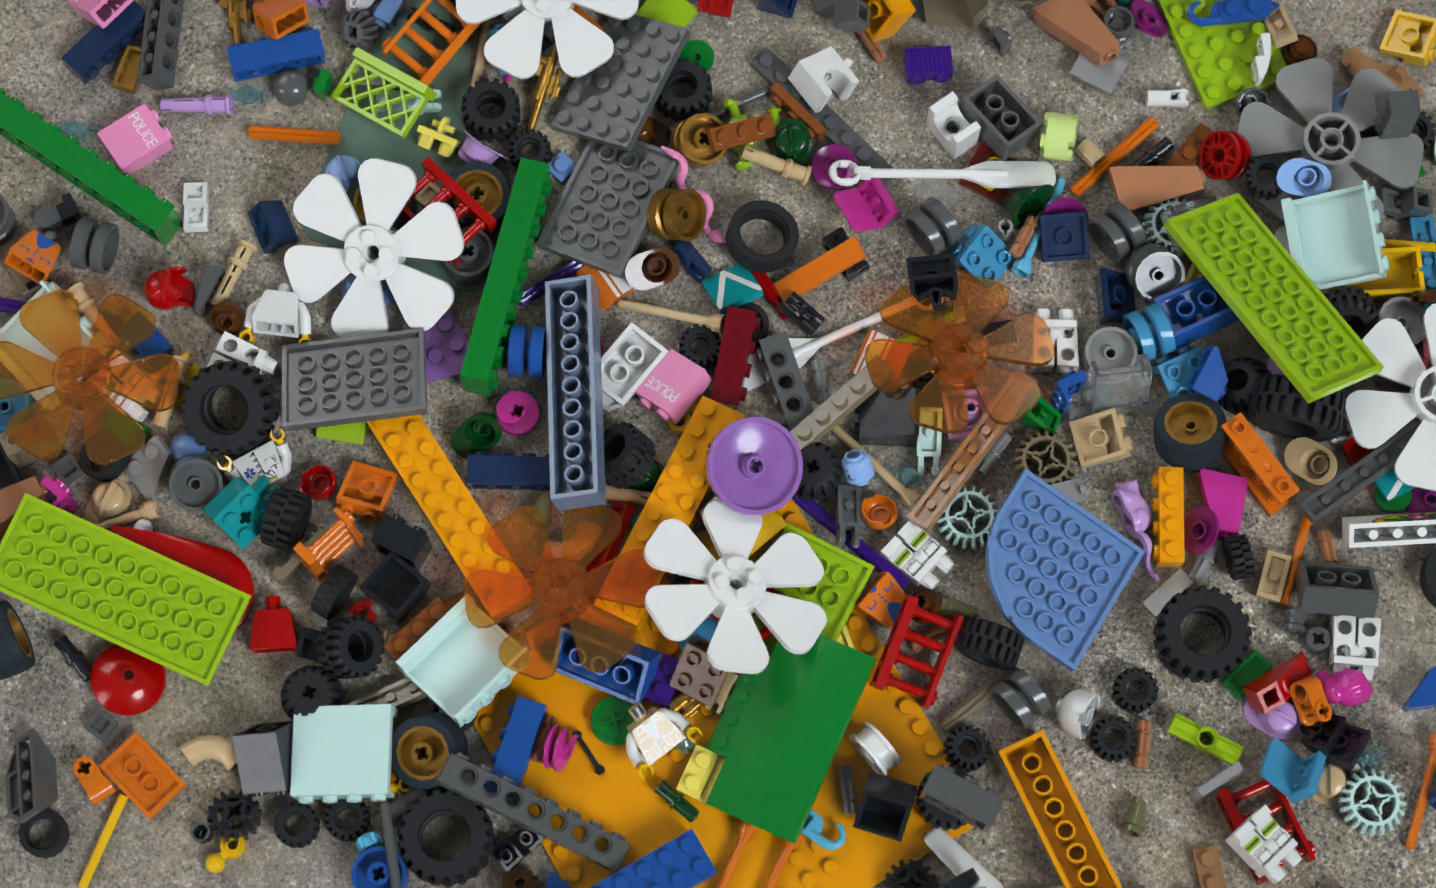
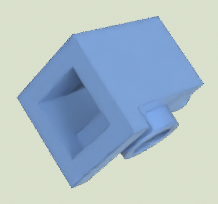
M382 0L376 3L373 9V17H376L374 23L379 26L378 29L393 31L405 11L403 0Z

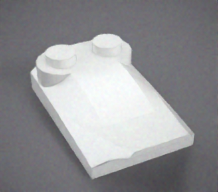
M632 322L601 358L603 409L607 412L624 407L636 393L635 390L669 352Z

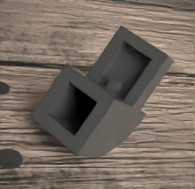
M1412 186L1404 191L1383 187L1376 190V195L1384 206L1383 214L1389 215L1391 220H1408L1410 217H1422L1433 213L1432 190Z

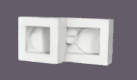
M1270 33L1260 34L1256 42L1259 56H1255L1251 64L1255 87L1260 86L1269 66L1271 57Z
M184 183V232H208V183Z

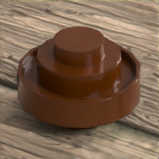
M1297 35L1298 41L1283 47L1282 56L1288 65L1316 58L1317 46L1310 37Z
M219 302L210 312V325L221 335H223L224 331L232 335L238 334L244 326L245 313L234 302Z
M923 588L912 595L919 598L917 604L920 605V608L937 615L941 611V598L933 590ZM918 617L911 618L918 624L930 623Z

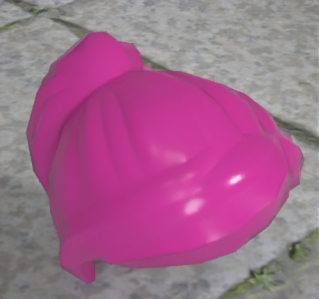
M1345 667L1342 671H1338L1333 675L1329 674L1326 670L1319 671L1316 674L1322 683L1325 696L1330 704L1338 703L1348 707L1361 705L1370 699L1373 692L1365 674L1358 670Z

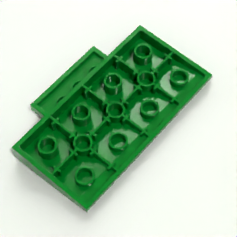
M819 635L813 647L804 654L791 653L777 641L768 665L762 672L758 674L739 673L706 749L726 757L706 804L796 844L877 659Z

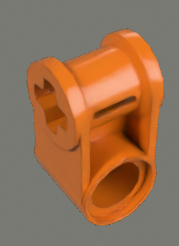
M1308 676L1290 686V696L1294 701L1299 719L1303 725L1312 726L1317 721L1327 722L1331 719L1332 710L1325 696L1322 683L1317 677Z
M80 757L74 762L73 772L95 806L116 792L111 781L91 758ZM84 764L90 766L88 768L90 771L88 774H85L83 772L84 769L82 766Z

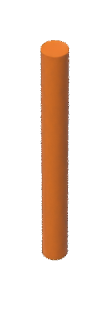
M1304 513L1279 602L1283 606H1288L1299 560L1301 561L1311 525L1310 520Z

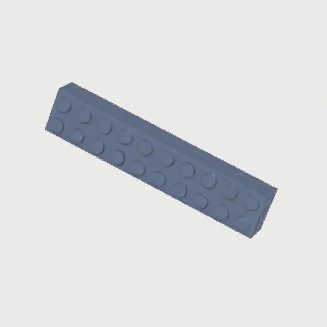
M590 274L545 282L550 500L559 511L606 504L599 287Z

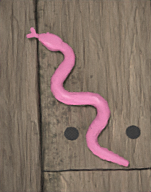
M661 146V150L679 161L680 170L676 176L675 183L677 189H687L685 187V179L689 168L687 160L678 151ZM695 190L701 195L706 208V222L703 231L712 241L716 243L724 242L726 244L721 232L712 230L709 227V220L714 210L713 200L703 190Z

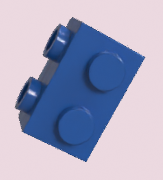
M1073 370L1062 376L1063 379L1057 381L1051 394L1052 397L1050 398L1054 409L1059 410L1062 415L1067 413L1071 405L1072 399L1070 396L1081 392L1087 380L1083 370L1077 373Z

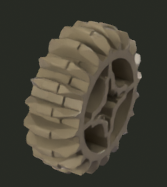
M1037 430L1034 432V438L1027 434L1025 437L1026 441H1019L1018 445L1020 448H1015L1014 454L1017 456L1012 459V463L1018 465L1013 468V472L1022 473L1024 469L1029 470L1026 464V460H1028L1030 464L1035 466L1036 476L1049 485L1071 480L1070 476H1075L1076 474L1073 468L1077 467L1078 462L1072 459L1077 456V453L1069 452L1073 445L1072 443L1064 444L1066 441L1065 436L1059 440L1057 439L1058 432H1054L1051 437L1048 430H1044L1043 436ZM1036 446H1047L1043 452L1029 451ZM1054 449L1059 452L1064 464H1061V461L1054 457ZM1048 453L1047 466L1041 471L1042 459ZM1057 471L1061 473L1057 477L1043 479L1044 474L1047 472L1056 473Z

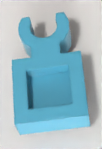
M374 831L361 835L360 838H357V842H355L360 853L371 847L385 845L381 834Z

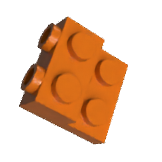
M353 460L337 494L336 507L341 512L347 510L351 515L362 516L366 522H381L390 505V497L397 484L399 474Z

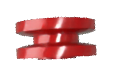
M1214 131L1207 135L1199 149L1201 169L1206 176L1215 180H1235L1240 178L1247 171L1251 161L1249 142L1238 132Z

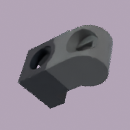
M70 192L61 196L63 199L62 203L51 208H41L35 213L34 221L42 232L61 230L77 223L82 218Z

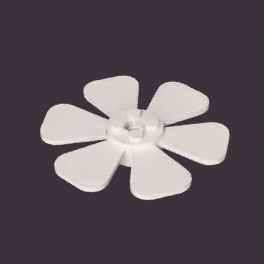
M456 0V10L463 22L474 25L521 6L523 11L485 43L484 55L487 62L518 79H528L534 76L540 65L544 26H553L560 67L566 75L579 78L611 59L614 53V44L606 33L573 11L574 6L577 5L615 19L626 20L637 12L639 0Z
M371 158L364 161L358 170L359 186L367 223L362 226L340 180L328 173L316 176L295 200L293 206L294 216L301 224L344 241L345 244L344 248L305 244L289 248L285 253L284 264L293 292L299 294L301 301L312 303L321 299L352 273L356 276V279L332 316L331 326L333 331L340 338L389 332V323L381 286V280L385 279L408 326L412 329L424 328V331L432 328L453 304L455 296L453 288L448 282L404 263L406 257L451 261L461 255L464 249V238L453 208L441 201L434 202L425 207L401 229L398 230L392 225L416 188L417 178L414 171L404 164L380 158ZM373 246L379 249V257L373 254Z
M1435 303L1426 309L1423 315V325L1432 367L1426 369L1401 322L1391 318L1383 319L1367 333L1362 341L1384 366L1381 372L1376 375L1410 387L1409 393L1356 390L1345 399L1346 406L1344 410L1353 438L1358 445L1366 449H1375L1381 446L1413 418L1417 417L1422 422L1397 458L1394 465V473L1403 484L1436 491Z
M713 501L705 507L702 518L720 557L718 561L715 560L690 528L682 521L668 519L658 526L643 551L646 562L651 567L661 571L704 581V584L658 585L649 589L645 596V607L660 632L666 638L673 641L687 639L712 613L717 618H720V621L707 649L708 661L718 670L745 674H758L766 668L769 662L768 651L752 618L754 613L757 614L781 645L789 652L804 654L813 647L827 622L824 610L812 602L766 592V588L812 587L820 583L824 575V568L808 542L802 536L794 533L782 535L754 564L748 560V557L762 527V515L738 513L725 506L721 501Z

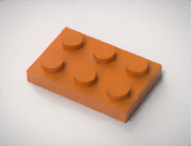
M137 732L132 734L99 765L149 820L154 818L187 786Z

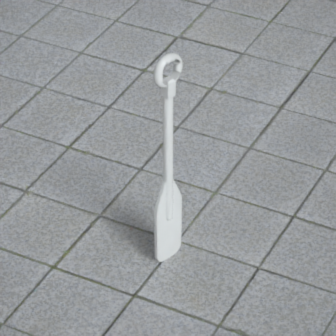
M843 159L832 163L829 168L830 178L840 186H852L858 183L859 180H871V178L965 179L990 188H1038L1045 184L1054 186L1056 183L1054 167L1044 161H984L964 169L871 168V166H858L850 160ZM837 168H851L854 178L838 177Z
M911 294V298L902 301V303L822 337L788 339L800 369L822 346L904 311L907 312L917 308L921 312L929 313L936 310H933L932 304H929L928 308L921 306V302H918ZM756 352L754 355L750 354L748 364H752L750 378H745L744 387L747 388V391L766 384L763 370L766 368L763 361L759 362ZM778 355L770 358L771 363L775 366L783 364L782 357Z

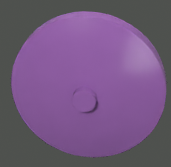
M747 417L728 424L715 436L707 454L706 473L711 489L725 506L746 515H762L780 509L794 496L802 479L803 459L798 443L785 427L771 419Z

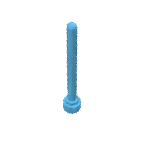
M1059 177L1056 180L1053 196L1045 205L1041 215H1043L1044 210L1052 201L1059 199L1066 183L1063 177ZM1039 224L1035 228V232L1023 256L1016 260L1012 266L1011 271L1019 277L1028 278L1031 273V259L1040 241Z

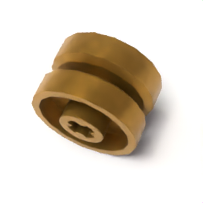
M707 113L695 114L678 123L674 128L670 139L671 149L678 151L685 157L689 168L706 167L721 159L727 151L725 149L712 153L706 130L724 124L714 115Z
M662 188L656 191L647 207V221L651 232L657 238L666 240L692 241L697 238L703 231L706 222V208L701 195L693 189Z

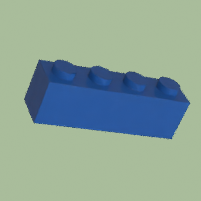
M306 28L298 33H288L278 40L259 38L251 43H235L231 47H227L234 82L276 74L287 68L299 69L326 63L318 28Z
M518 696L516 702H511L508 710V716H511L508 726L503 725L499 739L503 741L500 749L496 748L493 753L491 762L495 764L491 774L499 778L501 775L507 776L515 781L513 785L521 787L547 712L546 705ZM486 781L483 785L486 787L485 791L487 794L492 795L495 787L493 783ZM513 793L506 795L507 801L516 802L517 797Z

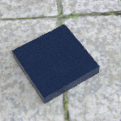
M1087 211L1039 215L1043 263L1090 258Z

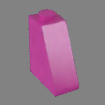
M1200 469L1196 480L1203 507L1211 509L1218 518L1219 533L1217 538L1224 540L1226 537L1238 535L1249 478Z

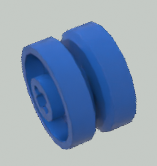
M512 324L507 350L509 377H522L525 372L526 363H528L530 378L543 379L547 347L546 326H533L530 331L529 340H527L526 326Z
M371 847L357 857L351 870L352 883L355 888H391L386 847ZM397 853L402 888H408L410 882L409 869L402 857ZM380 872H383L386 875L383 880L380 878L379 880L377 879V875Z

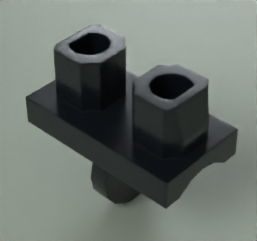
M795 291L778 307V310L809 338L826 321L820 313Z

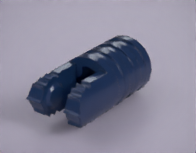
M682 240L672 249L678 256L680 263L697 283H701L706 278L705 274H709L712 270L708 262L690 241Z

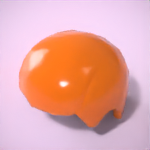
M877 493L868 499L864 498L861 505L862 519L869 528L875 530L886 529L896 522L898 516L896 503L888 496Z

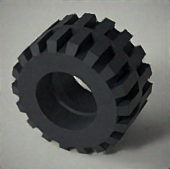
M678 58L656 101L657 109L663 111L664 117L671 116V121L676 122L677 119H681L682 122L695 114L704 113V110L707 111L709 108V102L712 100L711 77L709 73L706 74L707 69L704 66L699 67V62L694 61L690 63L689 58H685V61H680V58ZM677 83H688L696 89V92L688 98H677L669 90Z
M485 78L483 83H480L479 80L474 82L475 87L473 88L471 85L468 87L467 94L464 93L463 102L461 103L462 119L466 130H470V135L473 137L478 135V140L482 142L484 139H488V143H493V139L501 142L503 141V136L509 138L511 131L515 132L517 123H520L518 94L515 95V89L513 87L508 88V83L505 81L502 84L499 83V79L494 78V81H489V78ZM486 103H497L505 110L502 115L493 119L485 118L478 113V109Z
M1340 286L1338 290L1333 288L1329 290L1330 294H1324L1342 317L1346 315L1356 316L1354 319L1347 321V323L1361 340L1379 322L1374 301L1369 293H1365L1363 289L1359 288L1356 290L1355 286H1349V288Z
M616 423L611 428L608 427L604 430L605 480L618 489L622 487L624 489L629 488L630 485L634 486L639 480H642L645 477L644 475L650 471V466L655 460L653 457L656 455L655 445L651 439L631 423Z
M281 486L271 497L264 513L260 529L261 543L288 553L293 552V547L301 542L307 529L312 511V497Z
M360 616L335 618L326 623L327 627L321 629L322 635L317 638L319 646H316V652L320 653L318 660L323 662L322 668L325 671L329 670L330 674L336 676L337 679L369 676L371 672L377 670V664H381L382 658L380 656L384 654V648H382L384 640L380 638V629H375L376 624L373 621H369V618ZM349 637L354 649L352 657L349 655L347 648Z
M967 619L957 649L963 656L979 664L999 670H1014L1025 639L1019 633L1004 625L984 619Z
M957 765L951 767L955 770L954 774L962 778L966 775L975 779L973 775L967 774L968 771L963 768L961 770ZM931 770L924 776L916 792V806L919 807L918 812L920 816L923 815L924 821L927 824L931 823L936 829L943 828V831H949V829L956 830L961 826H965L966 822L919 799L932 772Z

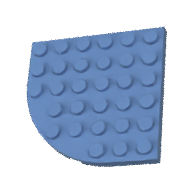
M1024 469L992 522L986 544V571L992 595L1009 624L1029 643L1072 672L1077 668L1145 551L1038 476Z

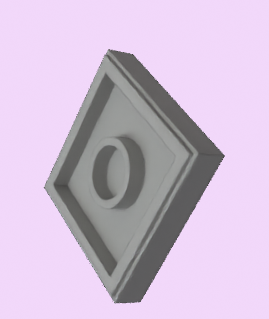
M1236 762L1197 788L1189 795L1193 802H1198L1242 772L1243 767L1239 762Z

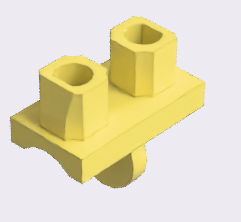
M446 116L441 121L436 119L432 121V126L437 127V131L419 125L417 129L420 132L418 146L431 150L435 139L442 141L437 153L447 158H451L456 147H461L462 141L445 134L446 132L454 134L456 129L449 125L450 118Z

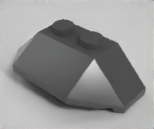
M30 729L14 740L13 748L15 749L10 757L6 772L8 817L21 823H25L58 800L56 760L34 729Z

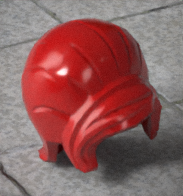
M173 266L152 272L144 285V295L148 303L159 310H170L178 306L191 308L195 298V286L190 279L182 276L183 273L187 272V268Z

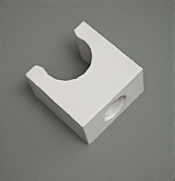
M832 46L798 61L788 77L815 113L820 112L832 96L831 89L843 101L849 98L859 83L858 78Z
M951 92L929 107L926 126L954 160L977 144L981 126L977 121H974L972 124L968 123L958 108V97L954 92ZM953 127L958 132L950 133L947 131V128Z

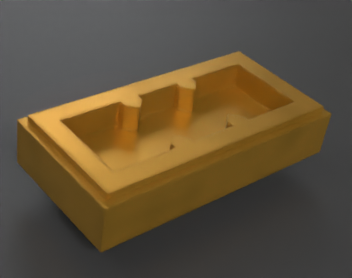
M127 44L112 82L114 89L131 94L136 93L140 83L137 81L141 54L140 47Z

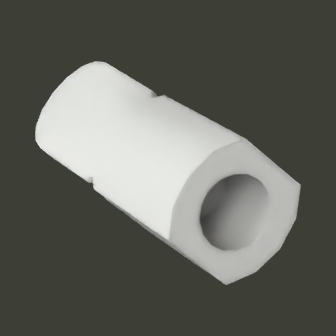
M1147 90L1145 96L1146 106L1187 107L1189 105V101L1186 100L1188 90ZM1171 97H1177V100H1171Z

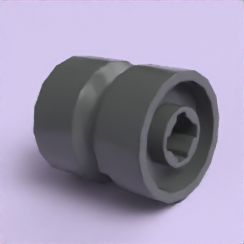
M1115 6L1106 12L1103 23L1119 41V46L1125 44L1128 40L1134 24V16L1127 8Z

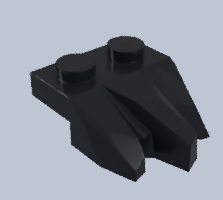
M954 253L906 258L910 291L918 302L930 297L933 310L939 311L942 297L956 300L958 279Z
M1332 714L1331 719L1327 722L1317 721L1318 724L1312 726H1300L1301 733L1305 735L1300 739V742L1313 753L1321 751L1327 756L1326 763L1353 770L1371 739L1370 730L1347 725L1346 717Z

